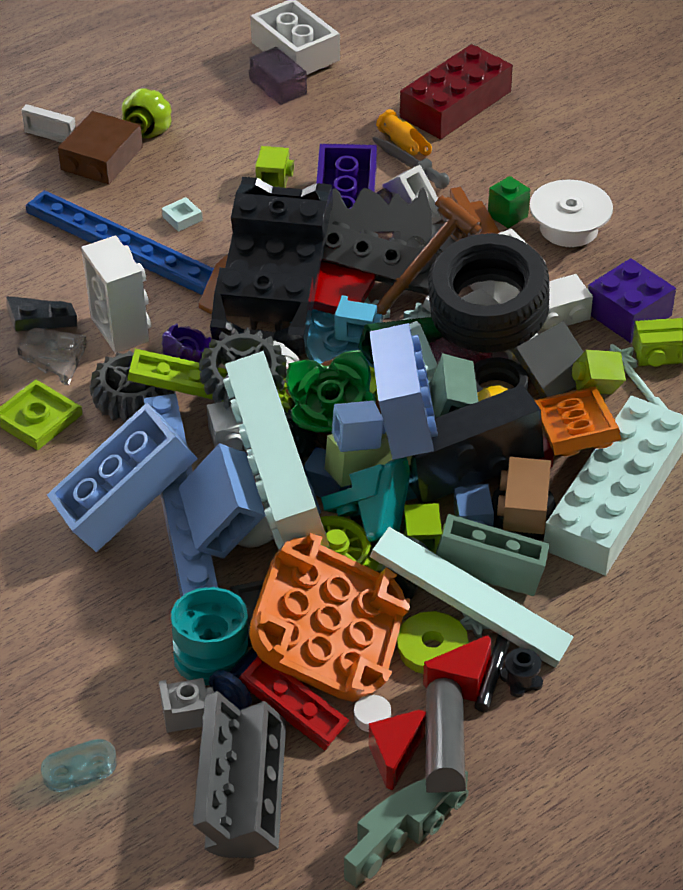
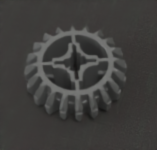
M247 327L242 334H238V331L234 328L231 331V336L221 332L219 341L211 339L209 348H204L202 352L199 370L201 371L200 382L204 384V391L206 395L213 394L215 404L224 400V407L227 410L232 404L231 400L235 399V397L230 399L228 397L223 382L225 378L217 370L219 365L222 363L225 366L226 363L264 351L277 392L284 389V380L287 375V360L285 355H282L280 345L273 346L274 340L272 336L262 339L263 334L261 330L252 335Z
M130 349L125 354L116 352L114 358L105 356L104 363H97L96 371L92 372L90 381V394L93 403L101 411L102 416L109 415L112 421L121 418L124 423L144 406V398L176 393V391L127 381L134 354Z

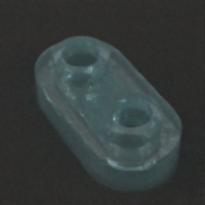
M94 739L48 755L41 764L43 782L50 790L63 792L108 777L117 766L116 751L110 742L103 739Z

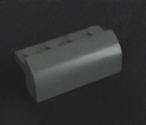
M218 691L205 696L202 718L203 727L199 749L200 758L198 778L196 780L197 789L193 812V826L206 835L204 849L220 857L254 858L278 850L286 719L265 701L239 710Z

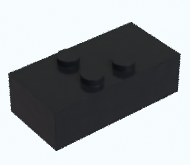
M522 384L435 418L438 436L432 437L434 451L407 457L410 467L409 486L420 503L427 504L455 493V488L461 486L469 488L477 483L501 475L502 470L508 471L510 457L543 458L544 445L540 407Z

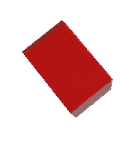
M486 635L425 661L423 672L424 687L427 689L428 685L436 679L449 678L461 686L463 699L476 702L490 660V637Z
M415 710L369 723V748L386 788L394 790L425 736L426 712L422 710Z

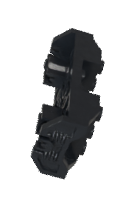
M242 176L241 184L235 194L231 213L233 234L225 268H219L214 291L210 323L212 339L219 341L221 332L231 336V331L234 328L238 331V334L244 333L245 329L229 322L226 316L250 318V334L255 335L260 330L257 329L258 322L274 323L275 332L261 330L263 334L262 339L272 336L274 341L284 344L285 347H288L297 356L306 353L308 332L330 213L333 208L332 184L316 183L304 189L273 187L258 178ZM282 321L291 322L289 327L281 329Z

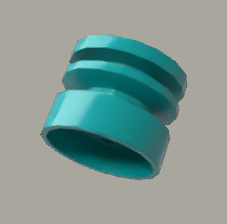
M216 587L198 588L185 593L175 602L171 611L174 666L180 675L187 680L203 678L204 684L208 686L209 677L216 670L230 672L249 652L247 606L238 595L229 590Z

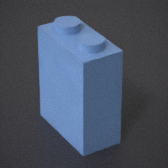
M219 443L179 486L197 551L225 558L266 516L247 453Z

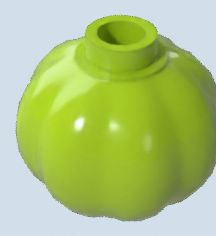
M139 88L122 102V119L140 124L142 138H152L165 133L171 125V105L156 90ZM155 122L154 129L144 133Z

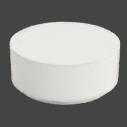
M379 695L364 696L356 702L354 707L355 723L361 730L369 732V723L391 717L390 703Z

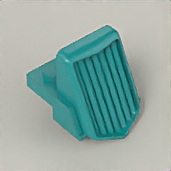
M407 457L392 459L385 465L379 464L351 473L349 475L352 488L321 497L324 511L337 513L341 517L350 516L351 520L362 518L368 541L378 543L388 527L397 532L400 531L410 480Z

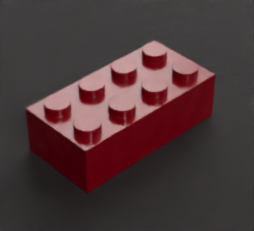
M470 44L400 90V118L441 140L511 92L513 65L478 46Z

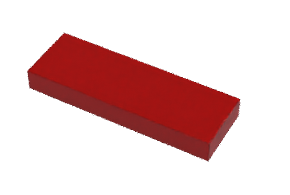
M259 656L239 677L248 691L262 702L265 701L286 721L324 751L327 750L349 722V719L298 679L272 668L262 661Z

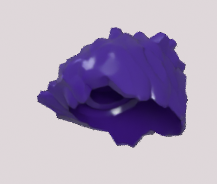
M178 324L169 327L162 335L163 355L199 363L202 359L204 348H209L212 338H207L198 329H192L190 326L178 328Z

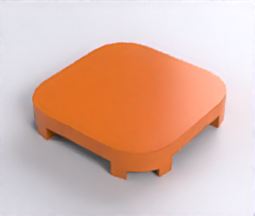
M309 533L307 537L287 540L269 565L250 622L249 637L253 649L260 659L272 668L291 675L339 699L355 702L364 696L373 695L388 681L393 672L389 670L403 617L410 609V599H405L402 589L394 580L397 574L387 567L379 573L320 545L323 537Z

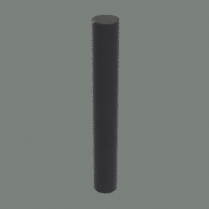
M499 634L497 635L474 705L475 709L480 712H487L489 710L511 642Z

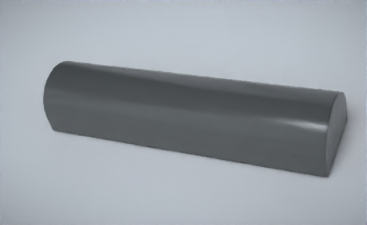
M439 678L432 681L426 689V793L466 791L463 691L456 681L449 678Z

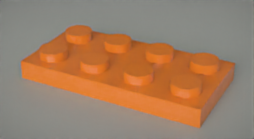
M596 386L534 400L541 409L542 428L554 455L572 456L579 453L581 449L590 447L603 449L611 446L613 442L621 440L619 427Z

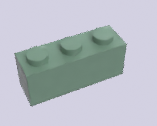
M448 514L436 555L481 582L534 596L545 569L549 543Z

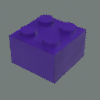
M632 258L588 284V290L593 296L591 316L629 343L632 342L635 321L668 319L672 316L676 287Z

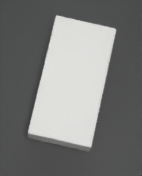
M27 104L21 109L26 133L63 142L76 128L74 117Z

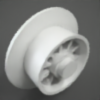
M558 180L541 186L533 193L530 200V211L533 217L540 223V231L548 241L564 247H578L586 245L596 238L598 229L610 220L613 204L606 192L591 183L579 180Z

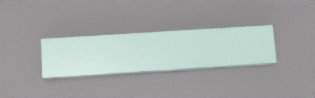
M388 527L371 552L370 557L519 647L536 652L541 660L556 668L574 636L391 527Z

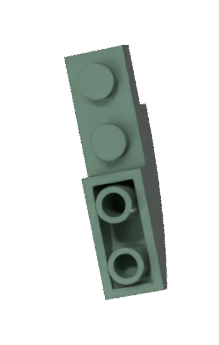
M465 770L466 791L426 793V778L391 795L367 813L357 823L358 844L344 857V879L357 888L366 878L371 879L377 874L383 860L392 851L394 853L399 851L406 842L407 837L419 845L428 834L434 835L441 828L445 816L452 809L458 810L466 801L469 794L467 790L468 772Z

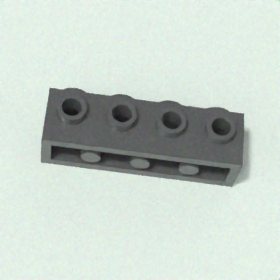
M333 221L332 224H328L322 261L376 275L375 281L393 286L397 281V277L399 278L425 246L414 248L407 246V242L393 237L390 240L382 239L373 231L362 229L361 232L351 230L347 224ZM435 253L409 284V288L405 290L429 296L428 276L432 268L431 266L439 254Z

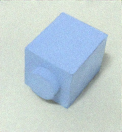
M374 401L334 404L332 434L340 452L379 449L381 447L382 434H386L382 414H380Z

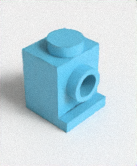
M342 295L335 313V339L359 343L365 324L383 322V315L377 314V305L348 301V296Z

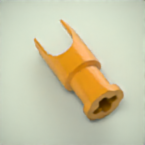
M386 110L377 119V129L382 133L388 134L391 141L401 150L408 152L412 156L417 155L418 152L424 156L431 154V144L411 124L401 121L394 110Z

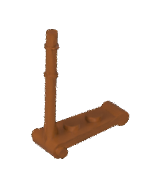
M442 195L435 202V205L438 207L437 211L445 224L399 278L397 277V281L378 304H375L377 305V314H387L388 309L404 290L409 288V284L449 237L457 242L463 238L479 234L482 231V227L479 226L480 222L452 198H445Z

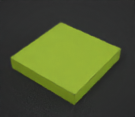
M35 379L0 406V428L34 449L39 450L83 415L82 406Z

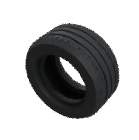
M494 233L469 236L451 244L436 258L431 266L432 268L428 276V289L432 321L447 340L461 348L482 353L507 351L518 347L534 337L547 320L550 300L547 265L534 248L518 238ZM484 281L505 282L520 291L515 298L505 303L489 306L469 303L458 295L462 289L474 283Z

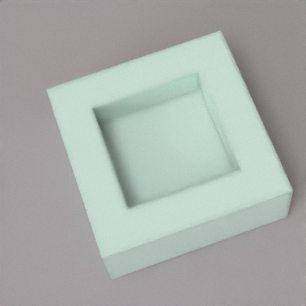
M186 197L162 208V217L178 232L203 221L202 211Z

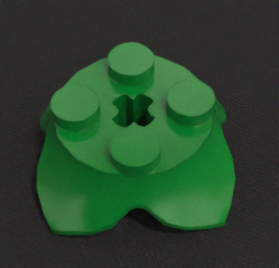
M361 350L343 352L336 356L328 366H323L315 360H302L288 364L286 385L288 393L295 404V407L291 410V417L298 427L308 431L331 435L334 404L374 401L376 403L375 395L370 392V366Z

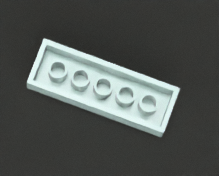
M264 351L226 363L225 367L229 377L223 379L229 399L235 397V399L231 400L232 411L237 424L243 422L239 424V433L247 451V458L256 479L257 490L264 504V512L278 550L287 540L307 537L309 533L322 536L320 545L327 548L330 547Z
M634 396L629 397L615 418L620 430L621 440L613 442L607 448H595L547 520L545 526L544 542L549 543V553L605 576L683 453V415Z

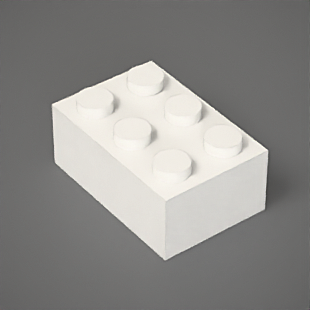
M287 0L250 15L252 43L296 79L340 61V33L297 0Z
M116 235L82 246L90 317L114 353L116 354V352L149 342L148 328H151V321L145 305L149 304V300L143 288V282L146 281L143 266L140 263L136 264L130 248L127 245L123 246Z

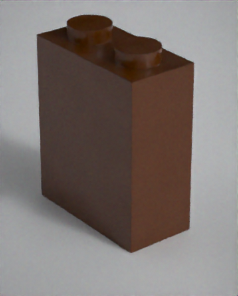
M91 111L58 146L60 169L109 185L143 148L141 125Z

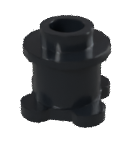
M518 648L509 652L505 657V668L501 670L500 679L508 684L512 696L522 697L525 692L531 690L538 691L543 687V678L537 676L541 670L539 655L530 649Z

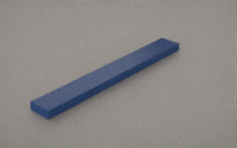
M42 191L25 205L28 214L90 243L116 235L123 246L127 245L130 248L136 264L140 263L143 268L200 295L203 294L214 269L48 191Z

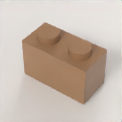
M510 457L508 471H501L500 491H506V496L499 495L497 516H504L503 530L535 534L545 533L550 460Z

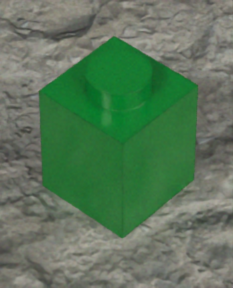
M511 176L489 187V214L506 228L512 227L528 217L531 189Z

